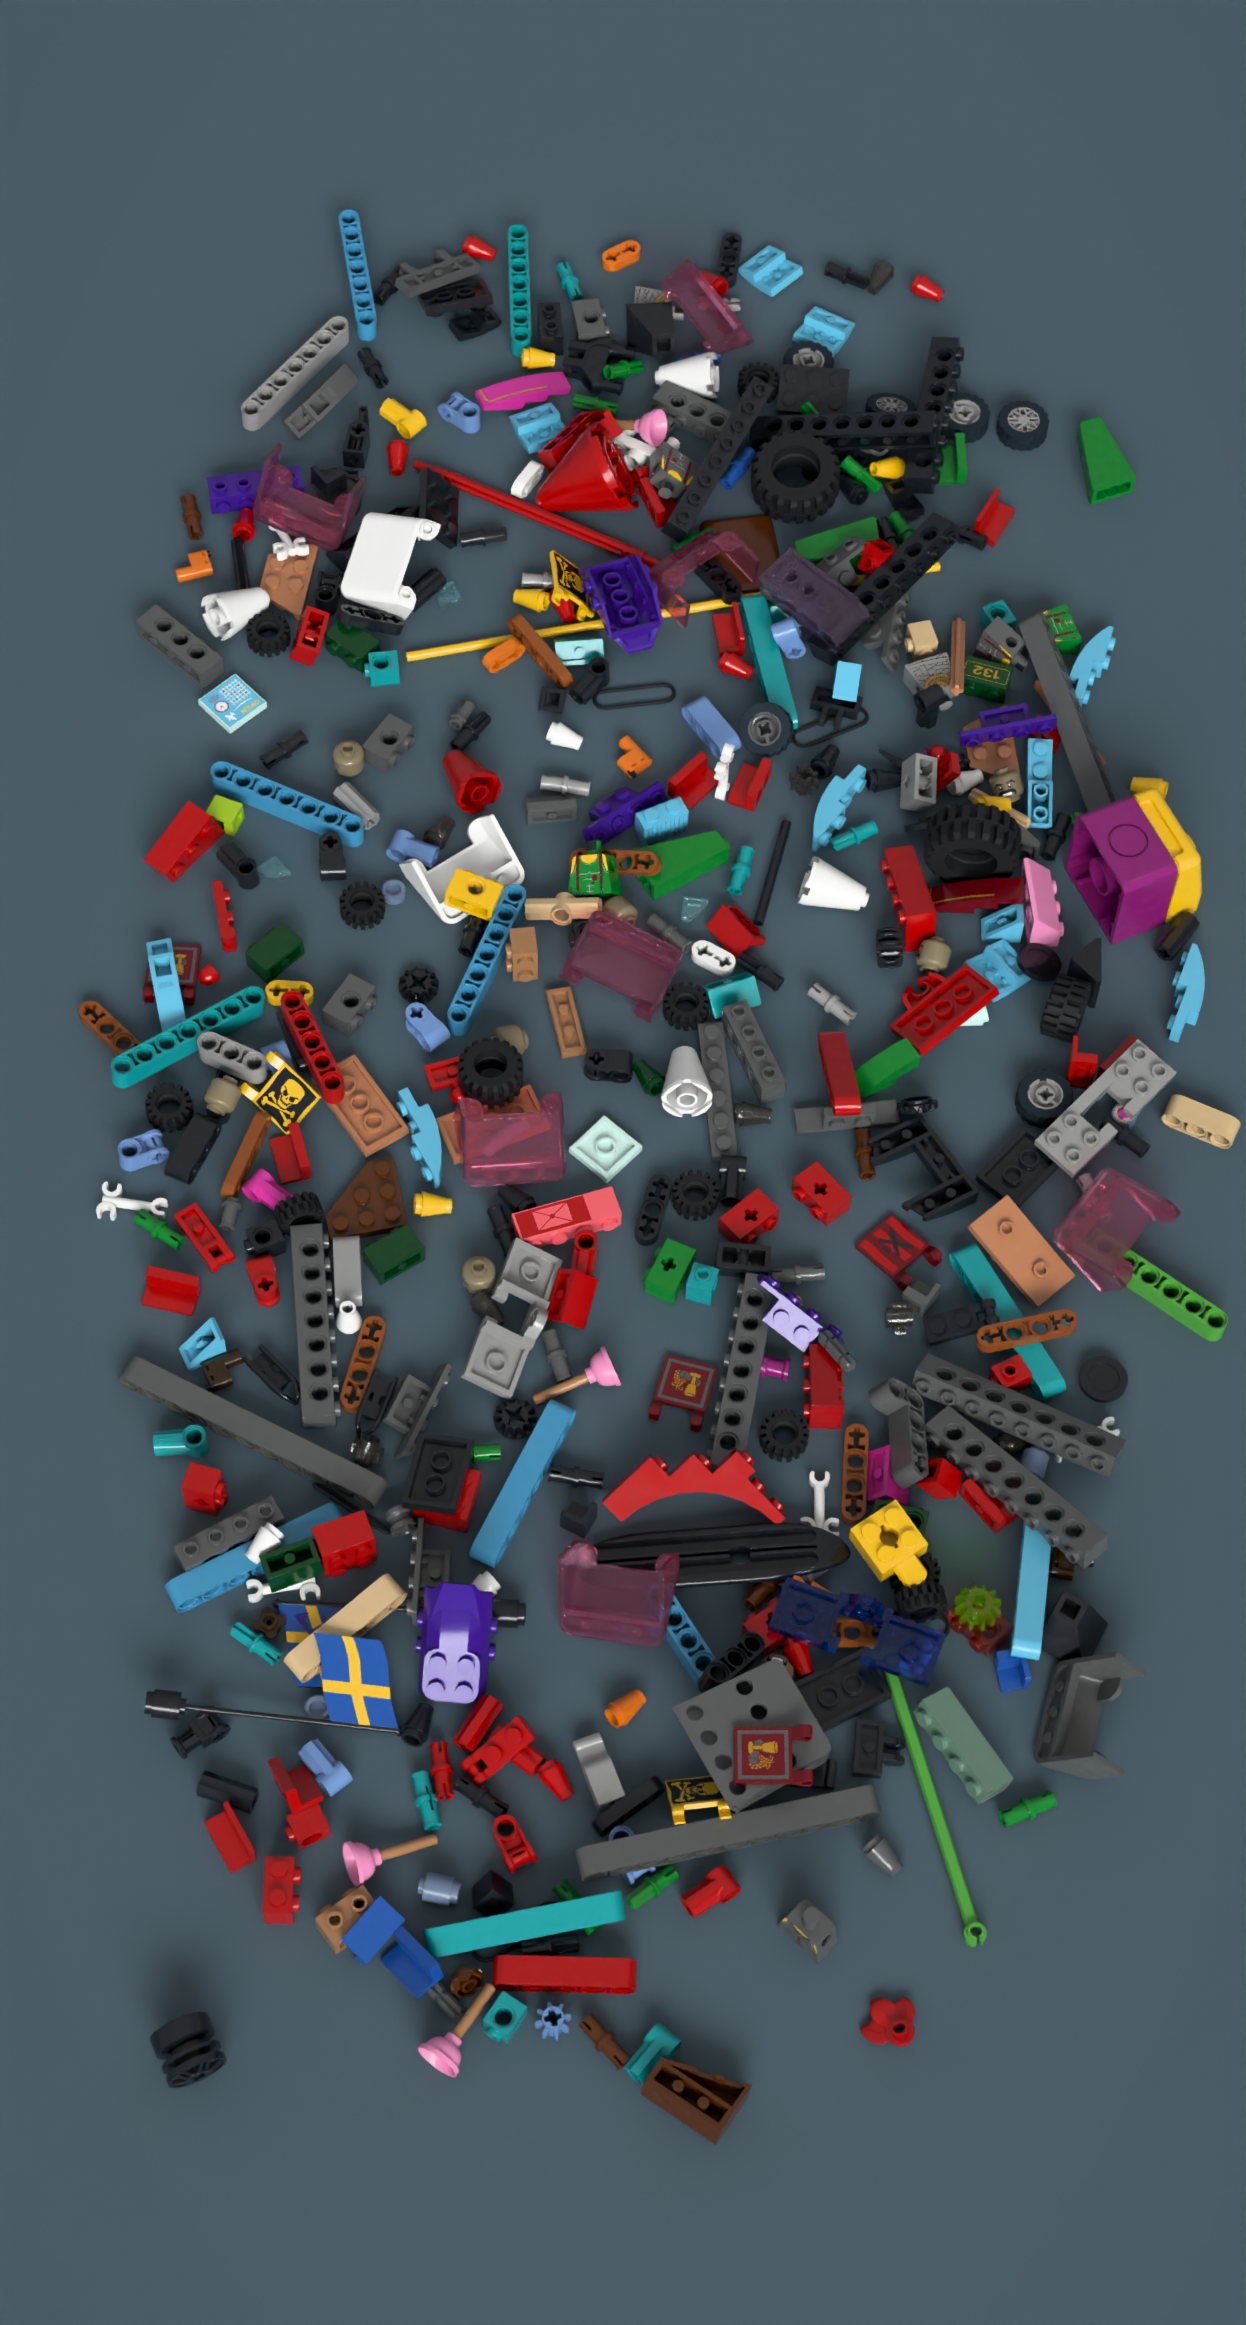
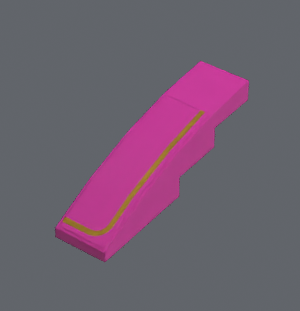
M563 372L540 373L493 384L477 390L475 396L483 411L523 409L528 402H546L549 395H568L571 386Z

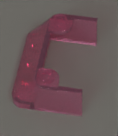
M279 442L265 458L253 506L254 517L259 522L296 538L304 537L306 542L325 550L334 551L338 549L358 510L366 479L361 477L349 494H340L336 498L334 505L292 487V472L279 464L283 444Z
M706 531L649 568L650 578L656 582L658 587L657 597L659 603L683 629L688 624L690 605L677 590L684 585L685 575L697 568V566L722 552L734 562L752 583L756 581L760 559L734 532Z

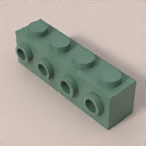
M947 1686L922 1699L913 1712L917 1722L929 1734L936 1749L941 1751L946 1758L950 1769L963 1782L967 1793L980 1805L1005 1791L1014 1779L950 1688Z

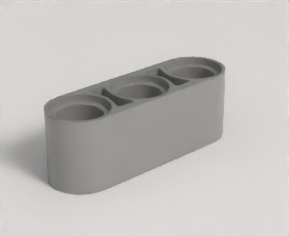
M204 1032L198 1037L199 1056L205 1064L252 1084H260L266 1080L268 1075L266 1059L262 1053L215 1032Z
M359 1235L333 1237L336 1308H340L341 1303L344 1301H352L356 1307L363 1306Z

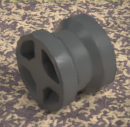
M402 1504L390 1508L384 1514L386 1521L391 1524L390 1531L393 1537L408 1535L412 1533L413 1527H417L416 1520L411 1517L412 1510L402 1508Z

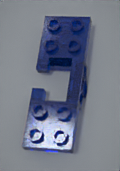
M789 1577L785 1580L768 1625V1630L833 1654H836L841 1639L838 1636L832 1635L839 1614L878 1627L881 1630L874 1649L865 1647L860 1663L925 1687L929 1685L946 1637V1633L893 1615L894 1610L886 1608L870 1595L862 1593L847 1594L844 1592H840V1595Z

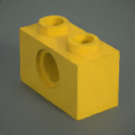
M456 868L446 890L444 904L490 922L501 899L504 885L499 884L493 879L477 876L472 871Z

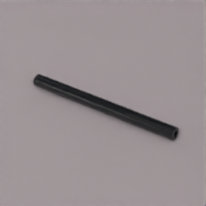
M783 820L780 826L754 919V924L757 926H763L791 827V822L788 820Z

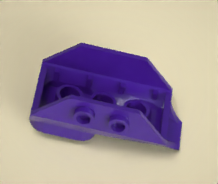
M631 555L578 569L583 580L584 592L586 595H589L593 611L598 612L609 637L615 640L628 654L652 648L657 631L663 624V618L657 597V584L651 580L649 567L647 564H643L640 556Z
M441 1581L438 1586L425 1585L424 1610H419L417 1627H422V1636H417L416 1653H421L418 1690L422 1695L434 1701L464 1704L480 1700L482 1695L486 1693L489 1660L495 1659L496 1644L491 1643V1634L496 1635L498 1618L493 1617V1592L480 1591L474 1584Z

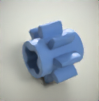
M549 2001L544 2011L537 2009V2015L542 2020L535 2022V2028L543 2029V2039L549 2035L554 2036V2039L558 2041L561 2032L569 2033V2027L564 2023L571 2020V2014H563L564 2004L556 2007L552 2006ZM549 2017H554L555 2021H557L556 2026H552L551 2022H549Z

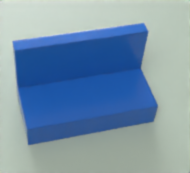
M378 1896L340 1941L354 1953L352 1958L359 1965H365L405 1919L381 1896Z
M401 1926L393 1933L398 1945L381 1958L380 1961L418 2000L440 1981L444 1975L439 1963Z

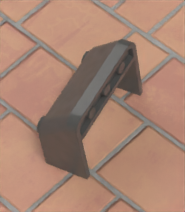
M1117 1652L1059 1662L1052 1672L1034 1748V1760L1045 1768L1090 1780L1123 1776L1125 1770L1107 1760L1098 1751H1093L1103 1703L1111 1702L1121 1695L1124 1680L1145 1677L1146 1671Z

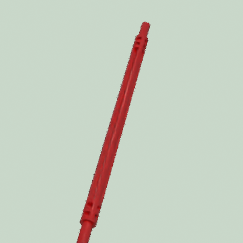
M417 459L414 461V469L420 471L428 467L448 483L468 494L620 557L639 555L643 564H647L660 571H664L666 568V562L646 555L647 553L641 549L440 466L434 467Z

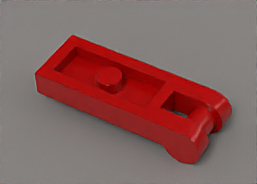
M222 880L213 881L212 886L222 948L225 952L231 953L237 949L235 929L230 927L234 925L232 910L227 911L226 905L231 904L229 890H223Z
M196 1202L173 1215L174 1221L201 1256L212 1274L220 1270L219 1267L223 1264H230L236 1260L228 1245ZM218 1249L221 1254L213 1257L211 1253Z
M518 1715L476 1752L466 1758L460 1766L465 1772L469 1771L474 1778L472 1781L481 1786L536 1740L538 1736L523 1716ZM481 1760L488 1766L484 1771L477 1764Z

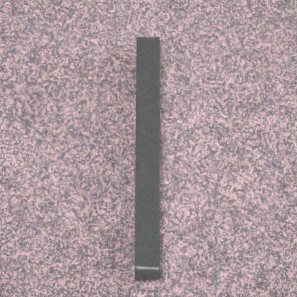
M1039 610L1021 620L1018 624L1051 714H1056L1057 730L1089 812L1113 803L1116 799L1050 624L1044 613Z
M133 1356L118 1378L119 1383L128 1390L305 1478L320 1483L366 1508L374 1509L388 1487V1483L379 1475L140 1357Z
M864 1785L731 1814L729 1819L720 1820L719 1817L591 1844L577 1849L575 1855L582 1881L588 1882L868 1821L879 1817L882 1811L874 1785Z

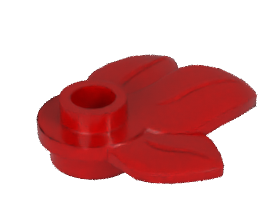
M906 1997L899 1999L896 2004L885 1998L871 2000L870 2013L873 2020L860 2028L862 2035L875 2044L890 2042L898 2047L910 2044L915 2036V2028L912 2022L916 2013L912 2002ZM898 2028H905L902 2033L895 2032Z

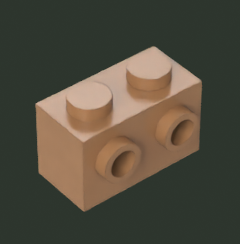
M535 927L509 929V943H505L507 972H512L513 982H529L538 979V950Z
M364 1885L357 1889L355 1887L349 1889L342 1895V1900L333 1906L331 1904L326 1905L317 1913L315 1918L316 1927L335 1954H338L347 1947L340 1939L375 1901Z

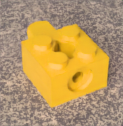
M896 1499L850 1529L849 1539L880 1583L893 1574H896L903 1585L911 1588V1585L916 1584L918 1586L925 1582L927 1570L918 1558L926 1553L928 1543Z

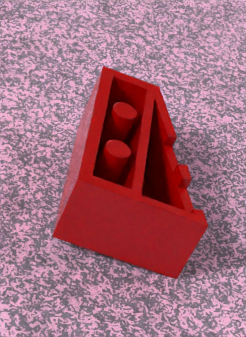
M188 800L143 860L150 868L174 883L225 832L211 815Z

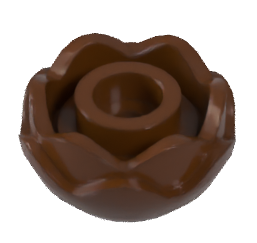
M474 1965L460 1966L451 1975L449 1982L451 1993H454L459 1999L464 1996L471 1997L475 1995L477 1988L484 1985V1973Z

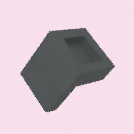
M917 1281L912 1288L908 1286L905 1289L900 1305L923 1319L940 1296L942 1284L937 1282L933 1288H930L921 1281Z

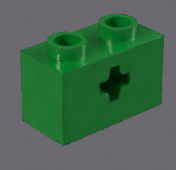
M667 1238L663 1246H658L653 1258L655 1263L652 1268L647 1267L642 1281L645 1282V1293L674 1305L691 1272L693 1263L696 1261V1250Z

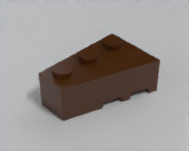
M661 2057L646 2078L641 2095L716 2145L748 2099L752 2084L746 2082L740 2084L724 2079L725 2076L697 2071L698 2068Z

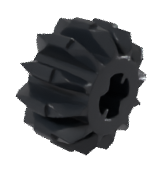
M884 927L876 932L877 965L880 968L895 969L903 964L902 933L899 928Z

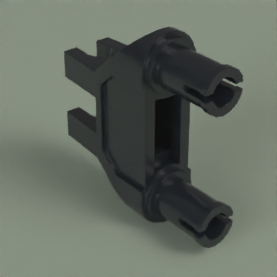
M601 338L590 343L571 340L568 346L570 353L568 357H564L562 363L565 377L580 380L591 393L599 394L604 391L621 396L624 381L606 379L603 375V368L605 365L610 364L611 359L614 358L634 361L636 347L617 344V341L611 338Z

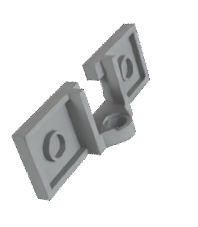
M1137 1039L1035 1140L1034 1145L1073 1178L1104 1147L1106 1148L1118 1132L1110 1123H1107L1099 1131L1083 1117L1096 1101L1099 1102L1107 1092L1124 1107L1122 1111L1130 1119L1136 1118L1140 1111L1175 1077L1177 1072Z
M517 1237L512 1241L491 1298L503 1304L510 1293L530 1303L519 1335L498 1325L497 1320L487 1315L482 1319L461 1378L506 1400L513 1396L527 1355L533 1348L537 1337L547 1321V1309L550 1303L548 1299L554 1286L558 1268L561 1267L563 1260Z

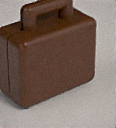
M763 514L707 520L700 524V531L711 527L715 533L714 539L703 544L704 553L713 556L742 586V593L768 591L785 586V577L770 516ZM714 577V578H712V580H714V581H722V580H724V579L721 578V577Z

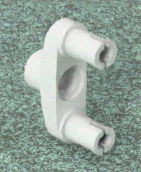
M622 429L623 433L614 438L611 443L617 444L628 469L632 471L639 465L650 466V456L657 448L635 439L634 436L637 434L635 430ZM669 437L666 441L678 450L680 448V442L676 438Z

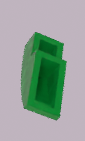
M907 1038L891 1045L854 1071L861 1101L896 1084L898 1077L919 1067L920 1055Z

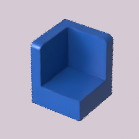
M1011 1649L996 1651L993 1662L1000 1691L1010 1692L1028 1689L1031 1682V1674L1027 1658L1010 1656Z

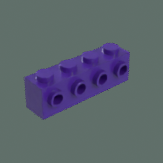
M300 465L207 477L212 514L240 511L244 508L256 509L305 502Z

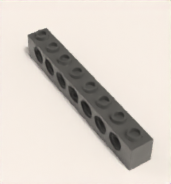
M322 1223L290 1226L303 1427L304 1429L336 1427V1417L341 1416L340 1400H334V1392H339L338 1376H333L332 1368H337L338 1366L336 1351L331 1352V1344L336 1343L335 1327L330 1328L329 1320L334 1319L333 1303L328 1304V1296H333L332 1281L326 1280V1272H331L330 1256L325 1257L324 1249H329L328 1233H323ZM308 1252H315V1253H316V1254L313 1255V1256H307V1255H305V1254H307ZM311 1275L318 1276L316 1279L313 1280L307 1279V1277ZM311 1299L320 1300L317 1303H309ZM312 1323H321L319 1327L310 1326ZM317 1346L323 1348V1349L320 1350V1351H312V1350H311L312 1348L317 1347ZM316 1371L325 1372L320 1376L313 1375V1373ZM318 1395L326 1396L323 1400L314 1399Z
M746 1272L745 1281H739L737 1297L741 1298V1303L734 1307L732 1320L737 1321L736 1329L730 1328L728 1344H732L731 1352H726L723 1368H728L727 1376H721L719 1392H723L722 1400L716 1401L714 1416H719L718 1424H712L710 1440H714L713 1449H707L706 1457L712 1463L710 1466L711 1470L733 1450H725L721 1447L722 1445L729 1444L734 1448L736 1447L740 1453L743 1450L747 1451L770 1327L761 1317L775 1300V1296L758 1283L757 1276L759 1274ZM758 1302L760 1305L752 1306L749 1303ZM752 1325L755 1327V1329L749 1330L746 1329L744 1326ZM746 1348L749 1349L751 1352L742 1353L740 1350ZM738 1372H743L747 1376L738 1377L735 1374ZM739 1396L743 1400L733 1401L731 1397ZM729 1420H734L738 1424L735 1426L728 1425L726 1422Z
M927 1353L915 1371L911 1387L918 1391L920 1395L942 1405H949L958 1412L1109 1478L1120 1460L1126 1443L1125 1439Z
M948 1405L925 1424L926 1441L931 1448L942 1452L952 1465H958L965 1471L968 1478L971 1477L974 1482L977 1481L991 1497H996L1003 1502L1009 1512L1012 1514L1016 1513L1031 1530H1037L1043 1535L1049 1545L1060 1549L1071 1563H1077L1085 1569L1107 1550L1108 1534L952 1407Z

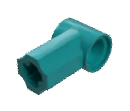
M195 1424L180 1430L154 1431L153 1435L155 1456L189 1454L192 1457L198 1458L207 1454L210 1448L203 1427ZM194 1438H201L199 1443L190 1444Z
M660 2022L654 2025L643 2040L644 2044L624 2066L627 2073L642 2085H644L646 2078L660 2058L670 2059L682 2044V2041Z

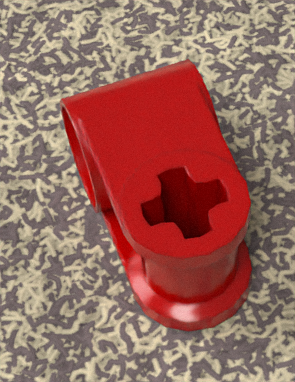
M267 1254L245 1260L257 1302L263 1307L276 1305L280 1300V1292L272 1255Z
M505 1814L497 1817L493 1823L492 1837L508 1872L513 1874L515 1869L529 1862L532 1864L537 1862L534 1850L525 1838L516 1819ZM508 1826L513 1830V1833L509 1836H502L498 1833V1829Z

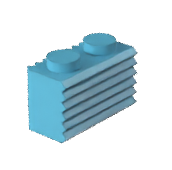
M678 796L635 813L634 829L644 846L652 845V842L656 843L661 841V839L665 840L666 837L669 838L670 835L674 836V834L679 832L683 833V830L687 831L689 811L681 797Z

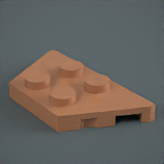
M319 543L309 544V554L305 556L296 554L295 556H288L287 559L282 561L277 560L276 553L268 554L260 588L268 593L270 603L274 604L281 611L287 610L294 614V618L298 621L304 612L320 550Z
M977 719L964 726L962 732L981 728L980 720ZM1013 737L1005 738L997 743L989 741L980 743L975 747L964 746L966 758L970 759L969 771L979 769L983 776L990 779L995 775L994 770L1008 766L1009 770H1017L1020 774Z

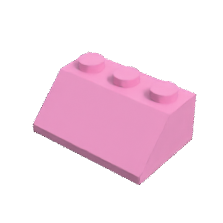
M1023 858L1019 878H1025L1023 910L1027 944L1039 943L1047 947H1058L1060 937L1064 936V925L1058 919L1060 903L1055 901L1054 896L1057 891L1056 881L1051 879L1049 869L1030 858Z

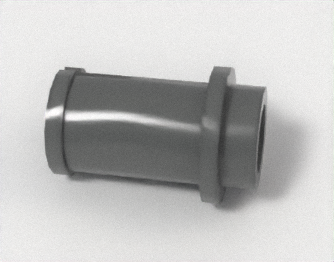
M463 700L457 711L450 715L449 725L452 729L460 731L467 724V720L475 711V706L472 702Z
M226 1197L225 1201L221 1204L223 1211L218 1228L225 1232L235 1231L238 1212L242 1210V1205L238 1198Z

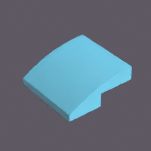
M770 245L738 268V272L749 283L770 297H774L803 274L802 266L786 260L784 251Z
M815 306L805 316L804 324L794 333L792 341L796 343L802 341L818 342L822 346H826L828 351H831L832 357H834L848 339L855 323Z
M551 402L509 416V421L528 454L541 450L565 427L561 422L559 411Z
M1005 939L986 946L982 954L964 962V964L970 966L997 987L999 995L992 1000L993 1003L1009 995L1032 979L1020 970L1016 960L1018 953Z

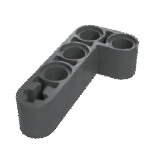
M891 1377L870 1389L868 1396L873 1407L888 1416L892 1476L899 1487L906 1489L927 1477L929 1473L924 1403L918 1391Z

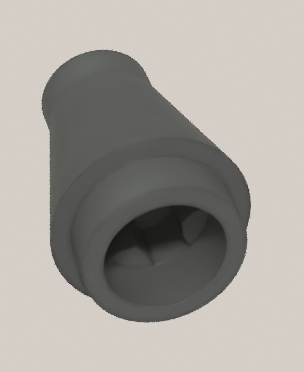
M879 1833L862 1848L866 1853L865 1857L888 1873L891 1878L904 1866L887 1838L883 1839Z

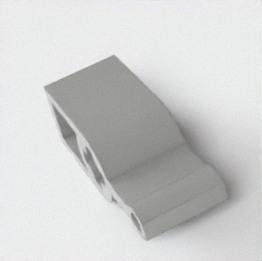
M599 1732L573 1741L574 1750L581 1764L582 1772L597 1812H604L625 1797L613 1762L606 1751Z

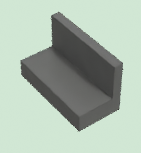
M574 794L525 798L528 825L577 821V803Z

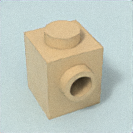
M931 620L907 624L904 645L906 652L911 653L913 661L937 655L938 639Z

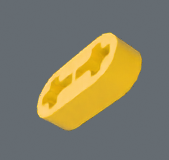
M273 980L266 985V1000L271 1005L281 1006V996L285 992L293 990L301 993V991H305L306 994L303 998L307 1006H309L314 1000L313 987L304 981ZM276 990H280L278 996H274Z

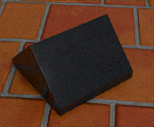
M1101 938L1094 939L1072 956L1067 972L1068 976L1091 983V993L1087 1003L1089 1008H1095L1101 985Z

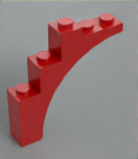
M736 1447L712 1470L709 1468L712 1463L702 1452L697 1455L694 1451H691L670 1472L667 1471L669 1468L668 1464L659 1455L654 1458L649 1454L602 1498V1503L621 1522L638 1509L658 1499L675 1494L693 1492L721 1494L743 1501L761 1511L775 1524L781 1523L785 1519V1515L782 1512L785 1507L775 1497L770 1500L763 1492L766 1489L765 1486L756 1477L752 1480L749 1478L755 1472V1467L752 1465L755 1460L745 1450L740 1453Z

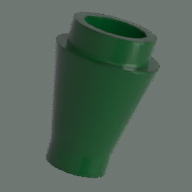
M641 1059L635 1062L633 1071L638 1078L643 1092L650 1096H657L662 1093L665 1077L647 1064L645 1060Z

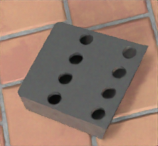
M773 1659L689 1700L672 1706L673 1711L727 1805L736 1813L786 1784L734 1785V1727H792L803 1724L811 1725V1741L792 1740L793 1771L817 1768L827 1761L831 1751L829 1740L784 1664L779 1659Z

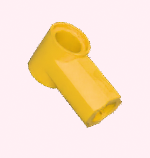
M387 398L379 409L380 415L395 425L400 435L407 440H410L427 426V421L420 411L416 409L410 411L393 398Z

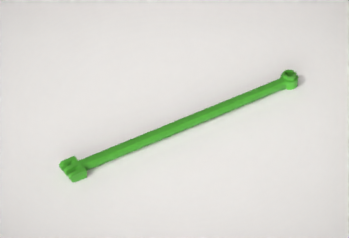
M868 1648L872 1661L880 1659L889 1690L892 1694L891 1697L965 1925L963 1939L967 1945L976 1947L977 1936H973L970 1930L977 1928L981 1932V1935L978 1937L979 1945L981 1946L986 1940L987 1930L982 1923L978 1922L893 1656L899 1655L900 1650L899 1648H879L877 1650L876 1648Z

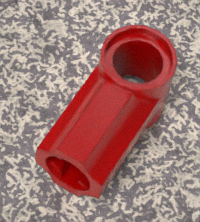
M588 1229L581 1230L575 1235L571 1269H576L592 1277L598 1253V1238L593 1231ZM582 1243H590L592 1245L586 1249L580 1247Z
M722 1864L708 1873L704 1881L681 1895L680 1900L688 1914L695 1919L719 1902L721 1904L728 1902L742 1888L726 1865Z

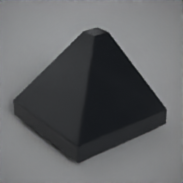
M542 686L538 710L563 714L567 690Z

